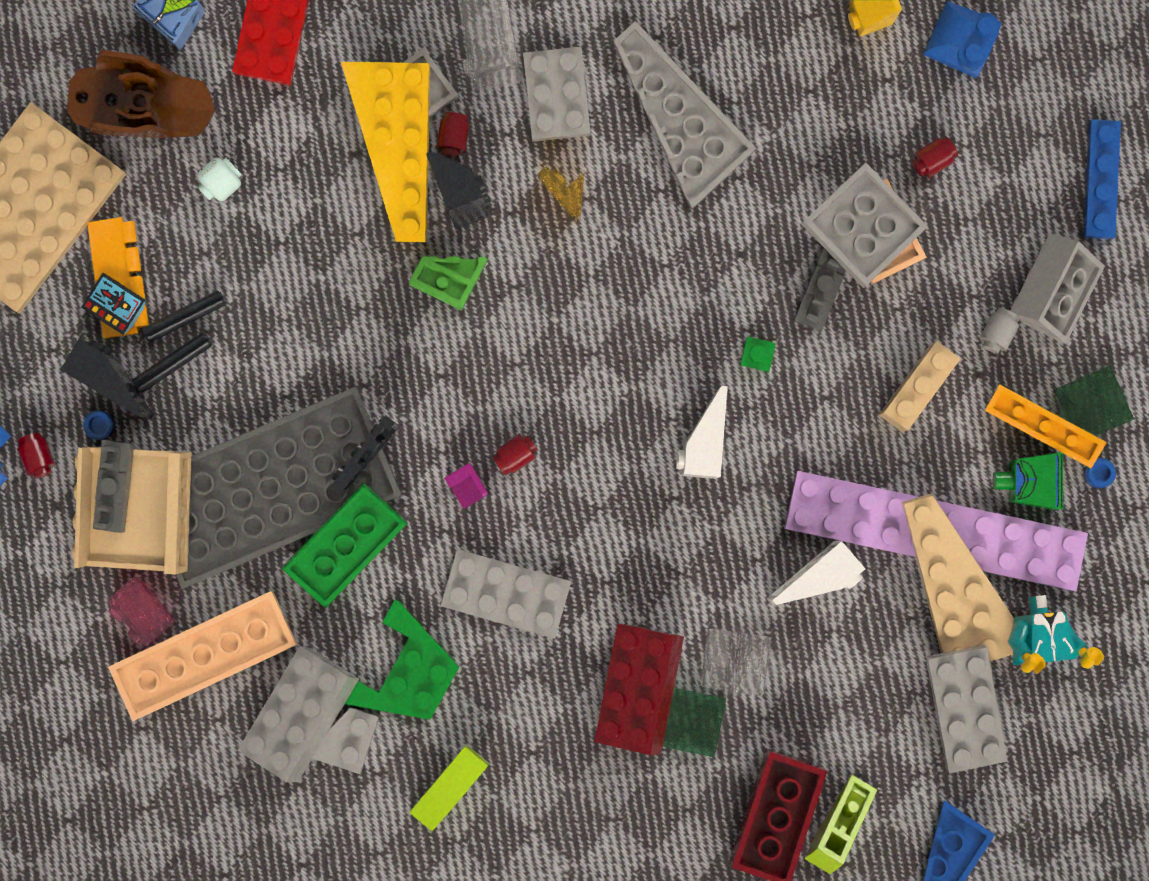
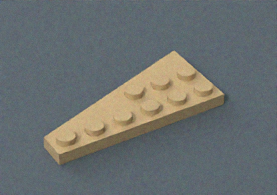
M927 494L903 501L902 506L941 653L984 644L988 649L990 661L1013 655L1008 639L1013 627L1014 618L933 495Z

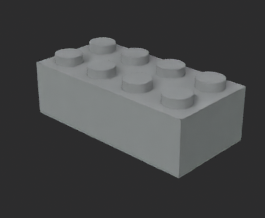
M300 646L237 751L283 781L298 782L359 678L312 648Z

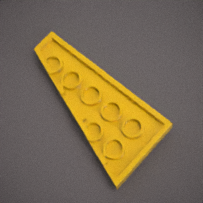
M341 62L396 242H427L429 161L426 153L429 152L430 64Z

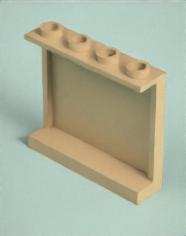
M101 447L78 448V454L75 457L77 483L74 487V498L76 500V513L73 517L75 543L72 547L74 568L94 566L164 571V574L187 572L192 452L134 449L125 532L117 533L93 529Z

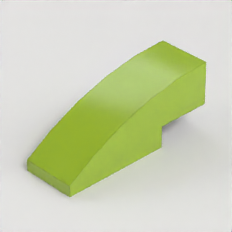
M466 744L409 813L429 830L433 831L488 767L489 763Z

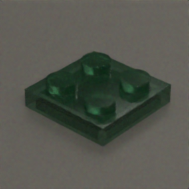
M1111 365L1054 389L1067 421L1095 436L1134 420Z
M674 687L663 747L715 758L726 698Z

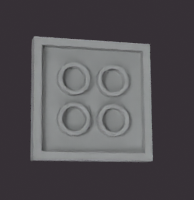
M867 163L860 167L801 224L863 288L928 227Z

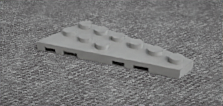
M635 21L614 40V46L692 210L754 153L756 147Z

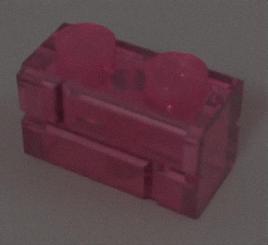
M140 577L132 578L107 600L111 606L108 609L110 614L118 622L124 621L130 628L128 634L138 645L142 643L145 646L153 644L178 622Z

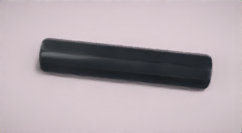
M215 291L143 327V334L147 341L153 342L225 306V298L220 291Z
M200 333L133 378L134 386L139 392H145L212 346L211 340L205 333Z

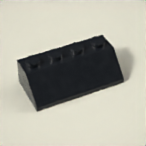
M430 151L426 153L455 230L488 218L486 209L491 208L481 175L475 176L472 168Z

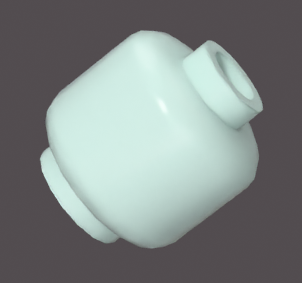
M214 158L198 172L197 177L201 184L197 188L209 200L215 197L219 201H224L241 186L239 177L242 174L227 158L223 160Z

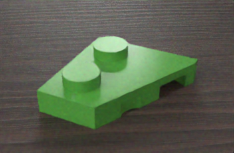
M422 256L409 281V285L462 311L487 263V258L460 259V257H447L440 259L437 256Z

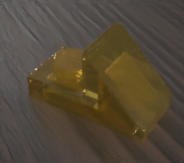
M546 166L538 173L539 181L577 223L581 219L584 173L566 188L564 184L567 182L556 169L551 171Z

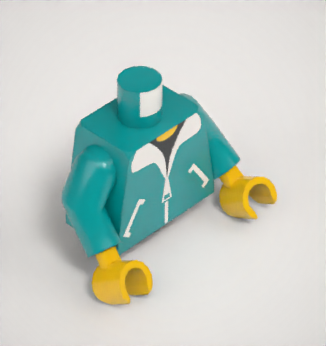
M1046 595L1028 597L1030 615L1016 616L1013 619V627L1008 644L1013 650V665H1021V670L1025 673H1030L1033 670L1035 674H1038L1046 666L1045 662L1077 659V656H1081L1080 664L1087 669L1093 665H1099L1104 659L1103 653L1098 648L1090 647L1087 650V644L1075 633L1064 612L1048 613Z

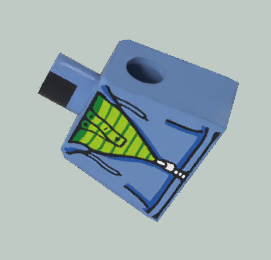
M139 0L132 6L143 19L179 50L183 48L205 12V9L197 0Z

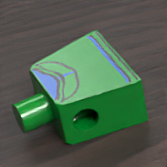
M1063 453L1010 460L1009 472L993 473V489L1009 490V502L1049 510H1063Z

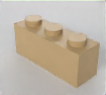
M938 341L930 344L879 413V416L901 432L908 431L961 358Z

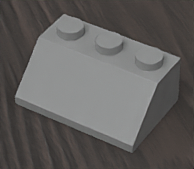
M1049 233L1032 269L1027 274L1026 281L1019 295L1014 300L1011 312L1020 317L1019 320L1025 325L1066 344L1105 265L1079 241Z

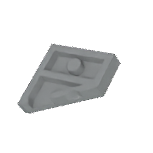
M351 707L329 729L312 759L360 774L380 716Z

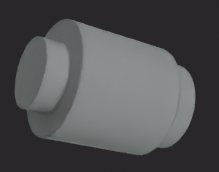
M999 307L996 313H992L980 336V340L984 342L982 346L996 354L1000 350L1007 351L1019 328L1018 321L1020 317L1007 309Z

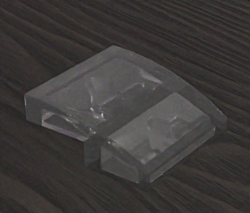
M708 628L700 687L764 696L772 637Z

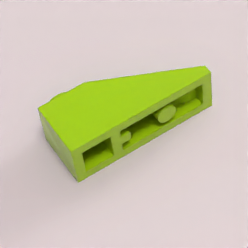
M851 775L817 831L804 859L829 874L841 867L847 858L877 789Z

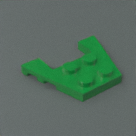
M395 599L382 623L407 636L409 639L381 690L377 691L358 680L345 704L431 720L460 666L433 639L404 605Z

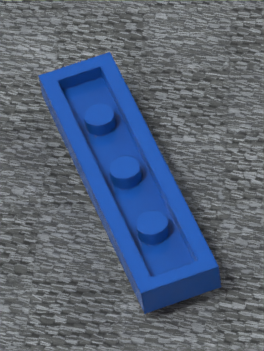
M1094 119L1089 121L1083 238H1116L1121 121Z

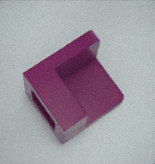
M471 463L444 478L463 508H467L489 495Z

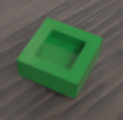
M747 336L740 366L769 373L776 343Z

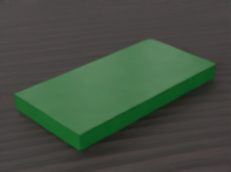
M363 482L282 566V570L324 608H327L408 524L407 520Z

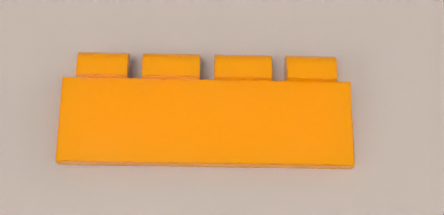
M122 217L88 222L95 284L101 274L105 273L145 299L142 276L131 277V273L141 271L138 247L127 248V244L137 243L135 221L124 222ZM144 305V309L133 327L124 335L101 321L103 339L139 334L138 328L149 325L146 305Z

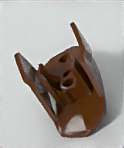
M100 50L97 55L96 67L79 69L69 81L67 112L75 124L90 129V132L142 138L199 136L206 129L215 112L210 92L203 81L180 76L160 64L152 63L144 56ZM84 93L88 94V100L85 103H80L79 96ZM114 96L117 97L118 103L114 106H109L106 102V99Z

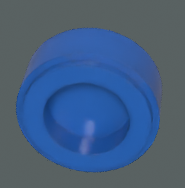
M95 410L85 417L83 429L90 438L105 440L113 434L115 421L109 413Z
M1098 458L1092 468L1085 467L1084 477L1092 487L1104 488L1114 482L1116 469L1109 460Z

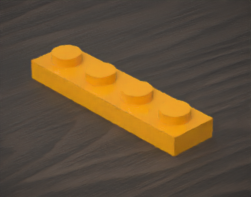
M1000 384L985 409L988 413L1089 468L1093 467L1107 443Z

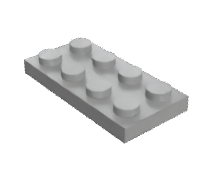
M457 549L441 607L555 639L571 581Z
M983 644L926 656L948 773L1007 762L987 647Z

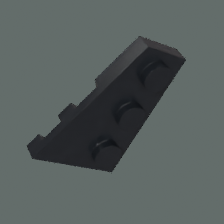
M386 415L383 419H380L371 429V435L364 443L361 442L351 453L353 458L346 467L341 465L333 474L331 479L334 482L330 487L343 495L400 426Z

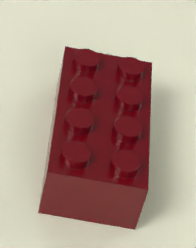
M617 624L594 742L646 755L661 754L684 636L630 624Z
M766 748L729 859L731 868L769 881H792L827 770L821 766Z

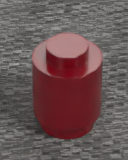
M456 112L444 113V119L440 120L437 149L442 151L443 156L458 158L460 153L466 152L470 125L467 123L468 116Z
M948 137L937 138L914 153L915 160L912 161V165L920 176L925 175L931 178L953 164L954 159L958 157V151Z
M38 432L17 440L19 445L17 451L27 476L34 475L35 479L50 475L52 473L51 469L56 464L46 439L42 438Z
M519 433L499 447L497 453L492 458L506 476L510 472L514 474L537 458L534 452L538 448L528 435L523 438Z

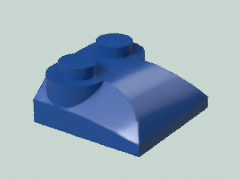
M947 1L923 55L977 78L990 54L1002 23L990 13H978Z

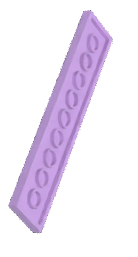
M796 471L784 529L916 557L902 502L917 498V496ZM937 501L983 572L1077 591L1088 533Z

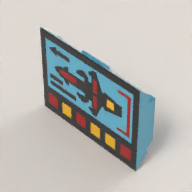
M102 273L81 308L124 335L133 327L143 311L145 299L110 276Z

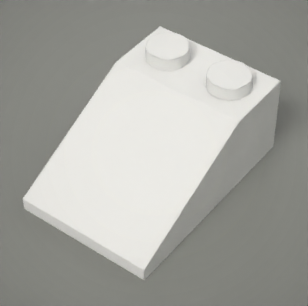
M721 386L716 391L684 444L683 450L677 452L676 469H681V476L713 479L721 477L728 386Z
M833 541L766 599L770 603L778 605L847 587L850 589L863 578L860 573L865 568L842 541Z

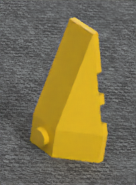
M849 0L850 13H848V19L852 29H857L861 37L893 25L902 7L899 0Z

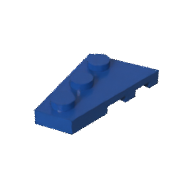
M943 800L923 881H966L995 834Z

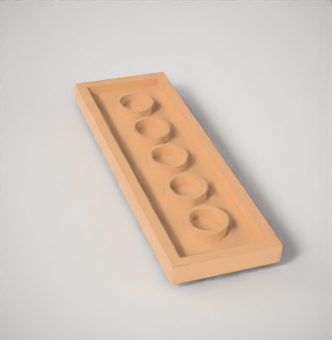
M270 591L115 663L108 668L132 721H135L298 644L274 592Z

